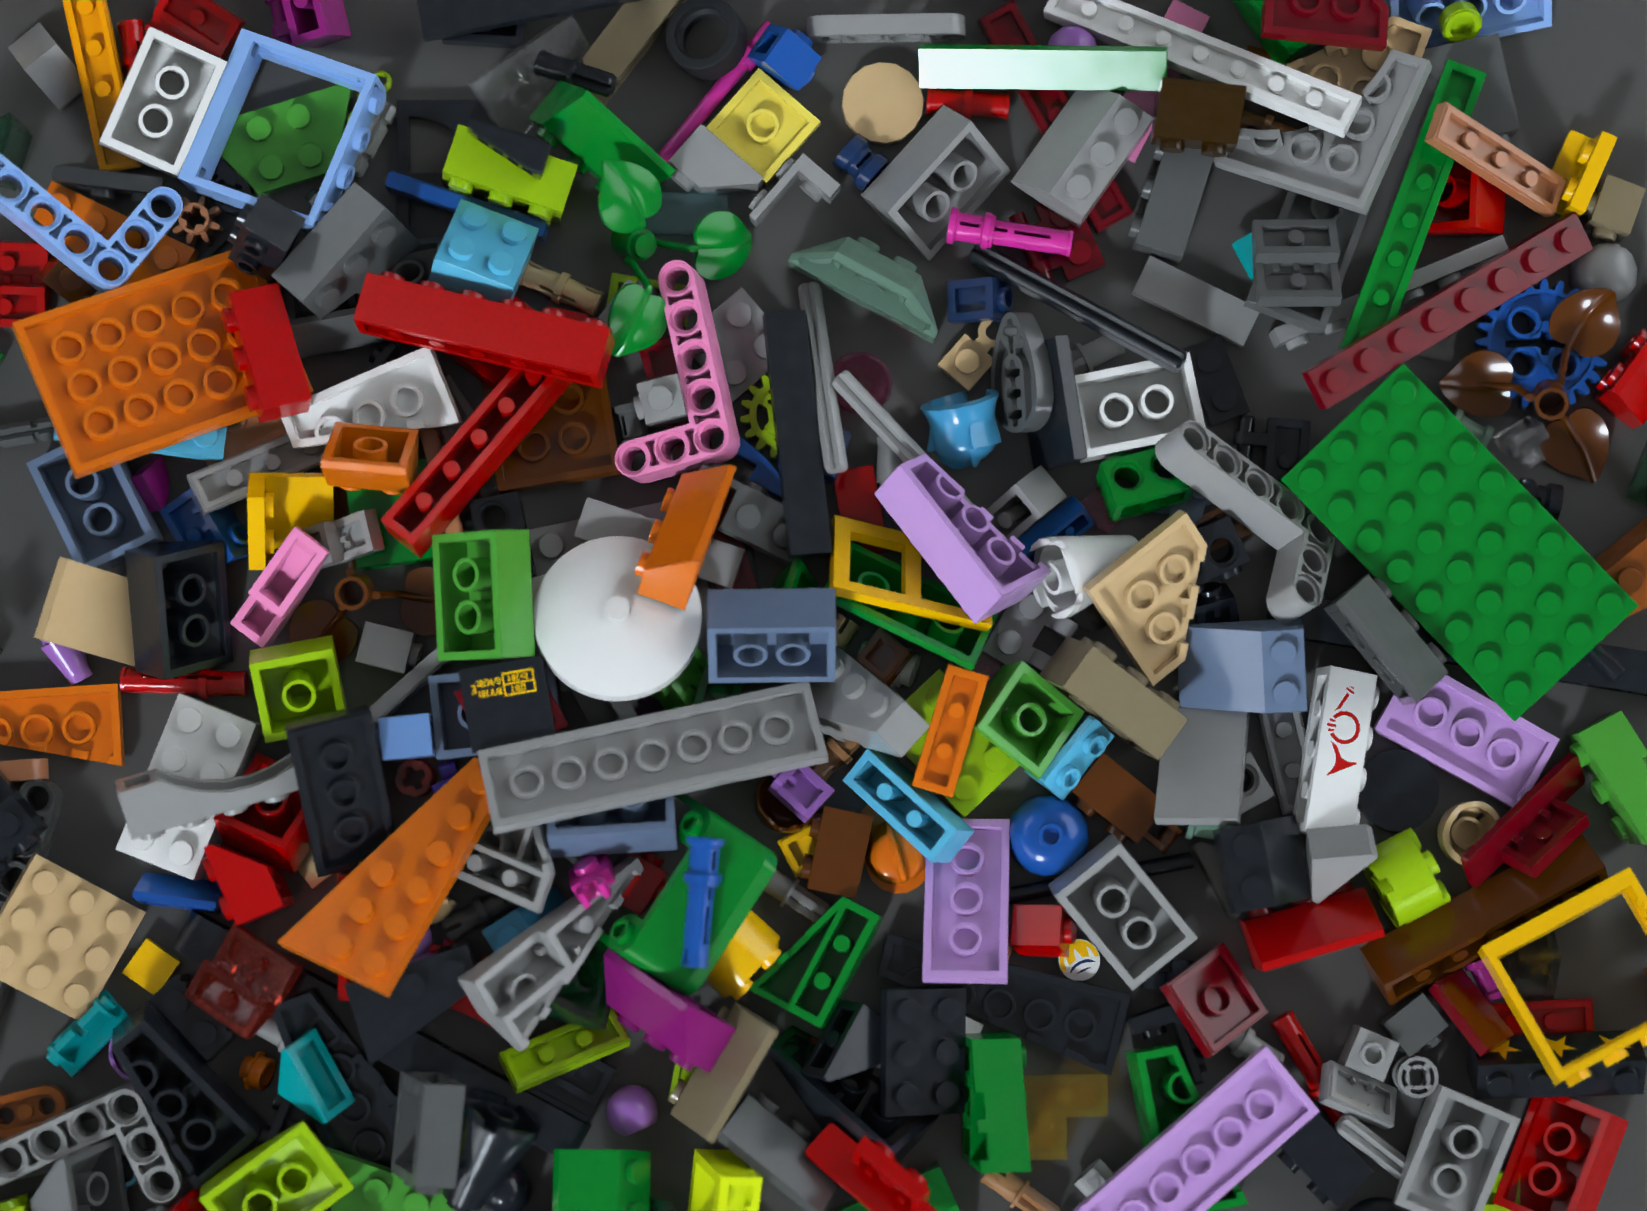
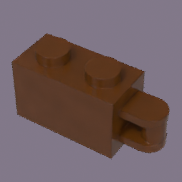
M1104 752L1083 775L1077 786L1070 791L1076 797L1072 804L1090 819L1096 813L1106 821L1108 825L1104 830L1109 835L1113 833L1122 845L1127 840L1137 844L1141 838H1144L1157 850L1165 854L1183 832L1176 825H1164L1165 827L1156 838L1147 832L1155 822L1156 794Z

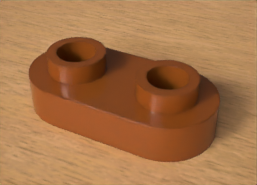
M44 1084L0 1095V1138L12 1136L68 1110L69 1100L66 1093L56 1085ZM44 1098L53 1100L55 1104L53 1112H46L42 1108V1100ZM3 1108H9L13 1111L14 1119L12 1122H5L2 1119L1 1111Z

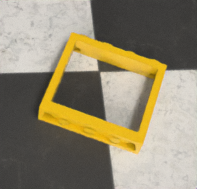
M1630 867L1483 945L1477 952L1554 1086L1566 1081L1569 1088L1592 1076L1588 1068L1601 1061L1604 1062L1606 1068L1629 1056L1625 1048L1638 1041L1641 1042L1643 1047H1646L1647 1021L1574 1061L1561 1066L1500 959L1621 894L1647 936V895Z

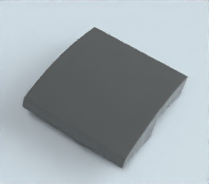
M1336 219L1253 220L1252 258L1257 307L1340 306L1342 290L1338 269L1340 247Z

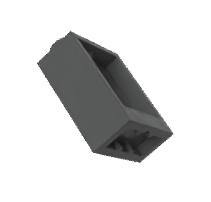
M400 1071L391 1172L404 1180V1185L416 1187V1193L426 1195L441 1194V1188H456L466 1086L441 1072Z

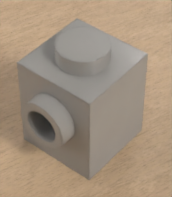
M677 373L636 384L638 395L633 396L634 407L638 419H645L646 425L658 428L688 420L681 383Z

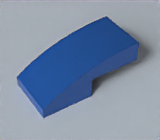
M740 437V448L735 457L755 467L749 482L764 487L768 490V494L782 501L778 472L758 450Z

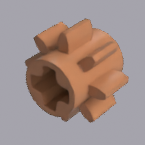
M201 195L198 203L191 202L186 197H183L184 206L177 219L180 225L174 227L173 233L176 236L188 233L186 244L192 248L197 240H203L210 246L212 244L210 237L215 231L223 232L224 230L215 220L222 213L221 209L216 206L207 210L208 199L204 195ZM201 215L206 220L204 225L197 224L194 228L189 223L190 219H198Z

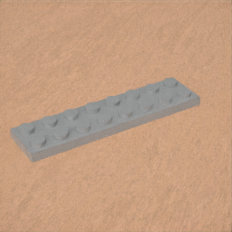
M809 682L782 685L477 751L494 834L828 762V754Z

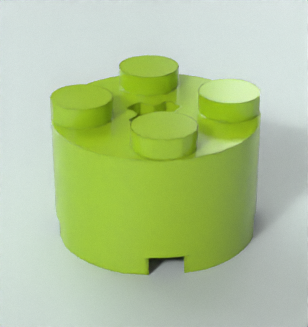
M1411 827L1377 844L1378 858L1363 869L1371 889L1375 888L1381 899L1379 900L1381 907L1397 928L1404 924L1407 925L1451 901L1450 895L1440 879L1436 880L1434 875L1440 873L1434 857L1429 850L1423 853L1420 852L1422 849L1421 843Z

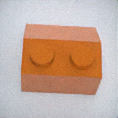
M335 422L321 458V469L327 485L338 486L347 491L371 489L382 490L390 495L404 493L418 475L419 429Z

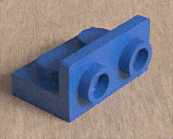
M190 488L159 510L176 541H224L226 567L237 559L248 556V530L239 522L230 505L203 515Z

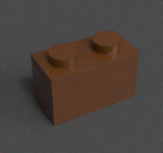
M823 805L822 813L815 812L813 814L809 837L816 838L813 854L805 853L800 878L807 879L806 888L857 898L874 816Z

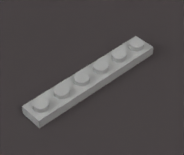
M1503 235L1413 271L1401 304L1424 296L1425 293L1422 288L1437 283L1439 288L1442 289L1462 277L1461 272L1474 267L1477 268L1507 250L1508 246ZM1358 294L1342 300L1340 306L1333 307L1324 331L1326 335L1333 334L1347 327V319L1351 316ZM1286 323L1274 328L1269 333V337L1274 349L1286 345L1288 351H1291L1311 342L1309 335L1313 333Z

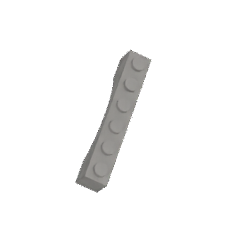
M291 754L286 755L271 766L251 774L224 780L186 778L157 768L115 780L117 794L131 840L140 837L142 840H152L164 835L167 829L180 825L184 828L195 827L206 822L207 817L224 813L227 816L236 815L247 810L250 804L265 801V803L279 802L286 799L289 793L298 790Z

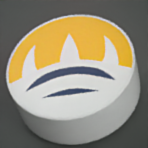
M1076 939L1074 944H1070L1069 957H1058V966L1061 972L1069 979L1085 981L1093 977L1098 971L1100 955L1092 943L1083 939Z

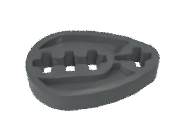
M1008 312L1003 316L992 356L991 389L999 392L995 415L1001 426L1012 433L1040 430L1050 417L1054 401L1053 378L1048 350L1038 323L1030 312Z

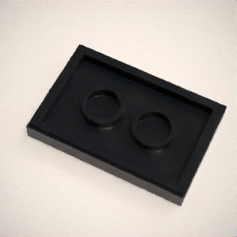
M1068 335L1053 336L1044 340L1052 370L1054 388L1053 407L1047 423L1038 431L1028 432L1033 468L1036 469L1041 465L1046 472L1087 459L1088 457Z

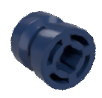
M857 134L841 150L832 165L841 173H848L852 176L854 185L864 192L888 166L890 160L882 153H874L869 148L868 141L860 134Z

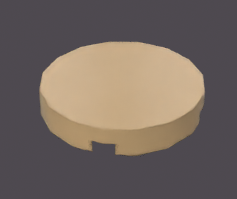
M878 62L864 66L852 75L844 89L842 110L846 124L855 135L860 134L870 143L887 146L901 142L914 132L922 117L924 98L919 83L909 71L897 64Z

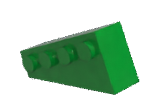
M1162 1043L1125 1051L1143 1148L1199 1101V1094L1177 1045ZM1236 1184L1207 1211H1219L1248 1205L1243 1191Z

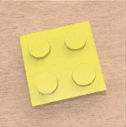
M758 68L706 128L763 177L764 184L768 185L784 163L793 157L821 125V121Z

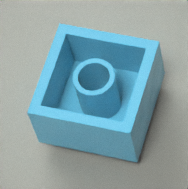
M461 199L435 255L428 281L442 285L446 291L459 294L462 290L475 291L482 294L486 300L501 303L503 299L513 300L530 261L539 228Z

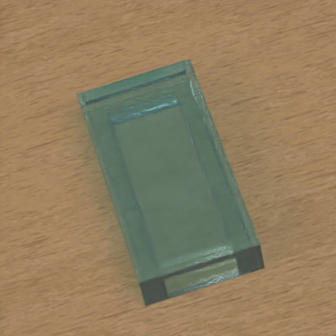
M662 192L661 207L655 215L645 219V229L650 230L653 235L694 237L695 226L705 214L715 210L729 211V195Z

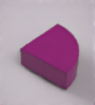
M160 455L149 459L131 477L150 513L163 509L169 496V475L164 459Z

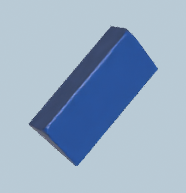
M150 872L144 873L141 876L132 895L134 900L140 904L190 911L193 909L213 914L222 913L218 898L224 896L217 881L191 880L186 877Z

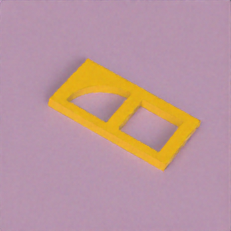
M833 515L831 519L832 553L830 555L829 588H835V596L978 631L989 632L992 626V616L974 624L962 608L921 598V558L923 556L912 545L903 531ZM850 540L902 553L901 593L849 581Z

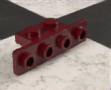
M1568 753L1558 764L1550 769L1543 779L1530 791L1526 792L1511 810L1498 819L1494 826L1479 841L1468 848L1461 858V863L1470 885L1476 888L1479 887L1503 862L1535 879L1590 825L1586 813L1565 803L1585 783L1578 756Z

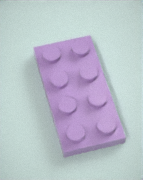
M1445 675L1417 703L1402 705L1392 693L1372 728L1373 731L1417 754L1511 809L1521 800L1526 792L1534 787L1560 740L1522 717H1519L1514 722L1494 701L1448 675Z
M961 818L975 831L951 862L931 863L927 858L925 860L923 983L1007 984L1010 819Z

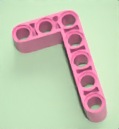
M671 260L666 263L659 272L658 284L661 297L666 303L664 311L689 424L628 440L621 444L615 454V465L623 475L639 483H650L690 472L702 464L708 466L709 463L719 464L732 459L740 448V436L704 278L692 266L682 260ZM688 274L689 281L687 286L680 291H675L676 280L681 275ZM692 313H697L698 320L696 325L689 330H684L683 323L685 318ZM701 352H706L705 364L701 368L693 370L692 361L694 357ZM714 391L715 401L713 405L707 409H702V397L706 393ZM718 431H723V443L720 447L711 449L709 443L711 436ZM678 442H684L685 450L683 455L677 460H672V447ZM639 453H644L646 458L644 466L637 471H633V458Z

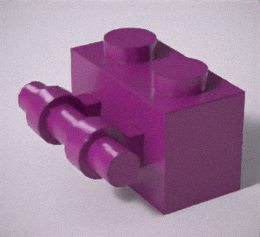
M264 0V3L270 6L274 22L271 31L275 40L295 47L320 48L352 37L343 0Z

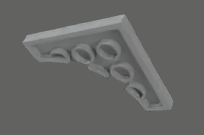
M1391 49L1375 77L1361 91L1362 104L1344 138L1308 124L1309 127L1281 132L1280 129L1256 130L1240 127L1238 142L1233 153L1226 152L1225 157H1214L1213 163L1216 168L1367 215L1431 72V62L1427 59Z

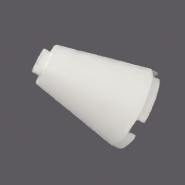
M1131 535L1047 536L1038 539L1030 549V552L1035 551L1033 563L1037 565L1041 561L1051 570V573L1033 590L1037 602L1042 608L1049 606L1055 612V614L1050 616L1055 619L1072 617L1093 604L1083 586L1137 544V539Z

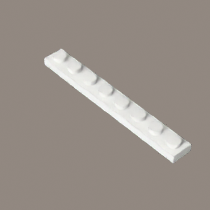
M1049 0L1043 10L1044 19L1064 27L1069 25L1082 27L1091 33L1094 39L1112 46L1168 47L1169 69L1204 82L1246 86L1245 99L1342 138L1346 135L1362 104L1361 95L1120 0Z

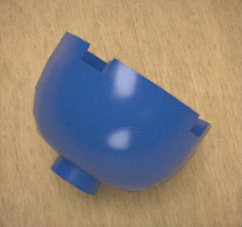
M1053 794L1034 796L1021 803L1010 816V853L1015 862L1026 872L1041 877L1059 876L1085 855L1089 843L1088 824L1081 810L1068 799L1062 801Z

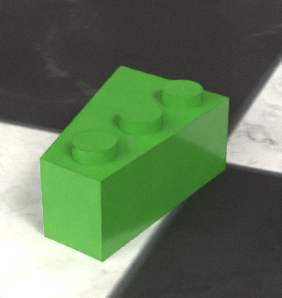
M1621 710L1613 711L1569 734L1573 743L1569 746L1572 754L1578 756L1581 768L1586 766L1593 781L1589 782V786L1600 804L1606 803L1613 816L1609 819V822L1616 836L1621 841L1626 839L1628 844L1647 845V749Z

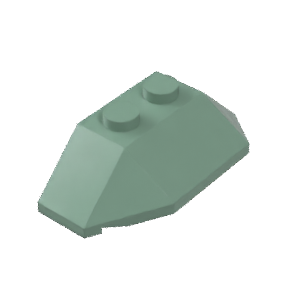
M859 236L857 241L850 237H845L791 254L788 260L789 268L932 344L934 343L938 329L922 277L915 272L917 267L910 261L899 256H895L893 260L878 253L881 248L877 244Z

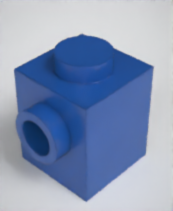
M774 24L768 25L747 55V58L780 86L797 91L812 80L816 72L815 67L822 59L811 48L814 42L804 33L797 29L791 31L789 28Z

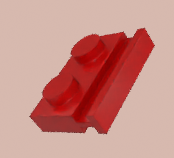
M160 0L153 11L154 15L149 24H146L144 29L147 31L150 26L223 60L228 55L246 21L213 0Z

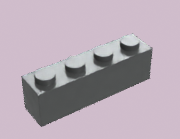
M1156 145L1152 159L1159 160L1155 176L1151 174L1146 176L1140 197L1147 199L1143 215L1135 212L1128 236L1135 238L1132 250L1179 264L1186 249L1214 157L1201 155V149L1185 148L1183 153L1163 152L1159 150L1160 145Z

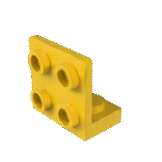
M249 472L247 491L249 570H264L266 568L267 554H275V549L280 548L295 526L305 529L323 521H334V488L327 485L323 473Z

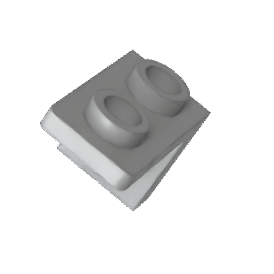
M804 153L796 161L793 158H789L776 174V177L779 179L777 184L770 192L765 188L761 190L750 203L749 208L752 210L749 215L750 222L757 227L798 179L802 181L800 188L816 202H819L822 198L829 205L839 195L841 185Z

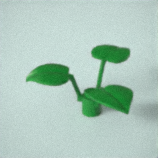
M604 160L601 162L602 174L598 197L599 213L605 226L613 230L611 235L613 250L617 254L625 256L624 264L631 267L643 285L642 288L635 283L625 284L617 291L610 305L607 327L611 328L615 341L611 355L621 357L651 347L659 341L667 327L664 311L666 303L661 297L651 294L652 284L637 264V261L647 260L654 254L656 247L695 253L693 267L699 275L710 280H720L734 274L745 263L752 247V235L736 215L724 210H715L705 214L696 224L694 229L696 245L655 238L650 230L645 229V218L655 215L661 207L662 191L658 180L651 172L637 164L621 160Z

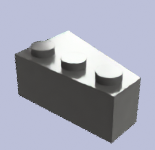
M354 182L271 276L318 318L322 319L362 289L367 272L380 275L381 272L389 269L421 243L385 206Z

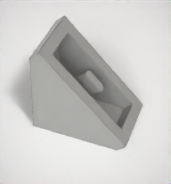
M40 22L8 47L25 72L60 111L83 94L77 66Z
M1367 824L1306 829V871L1312 901L1319 904L1378 858L1372 827Z

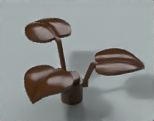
M1588 288L1575 292L1560 301L1551 313L1548 328L1550 336L1554 340L1566 344L1562 351L1556 379L1542 380L1534 387L1533 391H1529L1517 383H1510L1513 378V368L1506 357L1499 352L1484 349L1471 352L1460 359L1440 379V390L1453 405L1468 414L1482 418L1496 417L1505 413L1511 405L1510 391H1515L1522 395L1526 401H1533L1535 410L1540 417L1546 420H1554L1543 428L1539 441L1540 451L1546 462L1560 472L1595 483L1607 460L1609 448L1608 429L1603 418L1596 411L1588 407L1577 408L1567 416L1569 399L1563 385L1566 382L1565 375L1572 349L1583 357H1597L1608 352L1619 337L1620 316L1617 308L1616 294L1608 288Z
M333 486L334 521L350 515L347 491L338 486ZM356 560L349 561L348 568L345 570L347 577L340 580L335 588V598L340 610L338 611L332 602L325 599L309 600L296 609L289 625V643L333 635L337 660L340 662L352 653L359 637L356 624L344 617L348 610L359 609L370 603L372 599L403 598L399 613L404 625L417 635L437 636L433 567H419L411 570L405 579V591H378L374 589L373 582L367 576L356 574Z

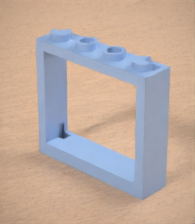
M241 28L178 179L189 191L239 209H243L246 203L254 206L258 200L257 197L212 182L211 179L262 59L358 91L360 95L309 215L293 211L306 219L301 231L309 233L340 199L343 190H347L351 186L355 175V168L353 166L359 152H364L369 144L371 136L369 128L375 114L379 115L384 108L386 88L378 76L373 73Z

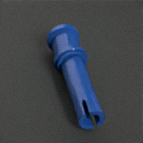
M687 836V843L690 844L688 871L684 872L683 879H685V884H688V901L681 966L708 968L715 887H719V883L722 882V876L718 874L720 848L725 846V839Z

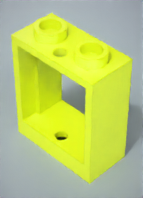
M694 1149L688 1211H759L762 1177L751 1166L731 1150Z

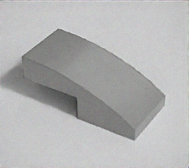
M364 509L335 521H323L302 529L330 551L321 569L385 549L376 509Z

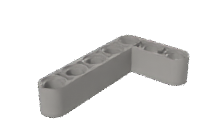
M1187 420L1160 439L1155 445V453L1158 461L1166 470L1277 550L1266 597V604L1271 615L1277 621L1289 624L1318 606L1323 599L1336 537L1291 490L1200 423L1194 420Z
M132 1082L124 1083L0 1140V1186L116 1133L142 1191L153 1202L164 1203L173 1199L185 1184L186 1172L181 1161L177 1160L171 1150L170 1143L161 1127L157 1126L149 1113V1107L145 1100L137 1092ZM120 1095H131L136 1099L138 1103L137 1113L130 1114L121 1109L119 1105ZM89 1112L96 1115L100 1123L99 1130L89 1131L85 1129L81 1124V1114ZM52 1130L56 1132L61 1140L60 1148L52 1149L46 1146L42 1138L43 1131ZM148 1133L153 1136L156 1142V1149L150 1152L142 1150L137 1144V1134ZM5 1148H14L19 1151L22 1156L21 1166H12L7 1163L4 1157ZM165 1171L169 1173L174 1180V1187L171 1189L160 1188L155 1183V1172Z

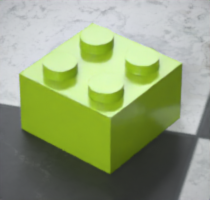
M333 635L250 650L249 667L265 743L287 739L284 727L286 723L347 709Z

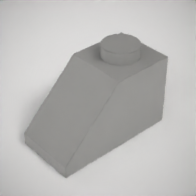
M702 124L668 160L669 165L676 170L671 178L687 192L692 188L700 195L755 192L764 186L763 177Z
M1040 465L1018 481L986 510L994 517L990 522L1008 540L1012 535L1018 539L1067 496Z

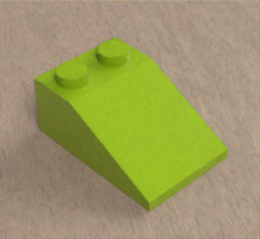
M302 1120L238 1158L201 1185L199 1200L208 1211H324L354 1189L355 1185L306 1122Z

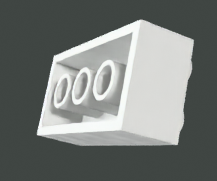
M179 693L147 771L157 768L176 776L198 780H224L242 776L249 765L262 733V725L192 696ZM214 816L207 817L206 822L195 827L184 828L180 825L167 829L164 835L152 840H142L141 837L131 840L126 823L115 850L191 880H202L205 873L202 859L207 857L204 847L217 844L220 833L213 819Z

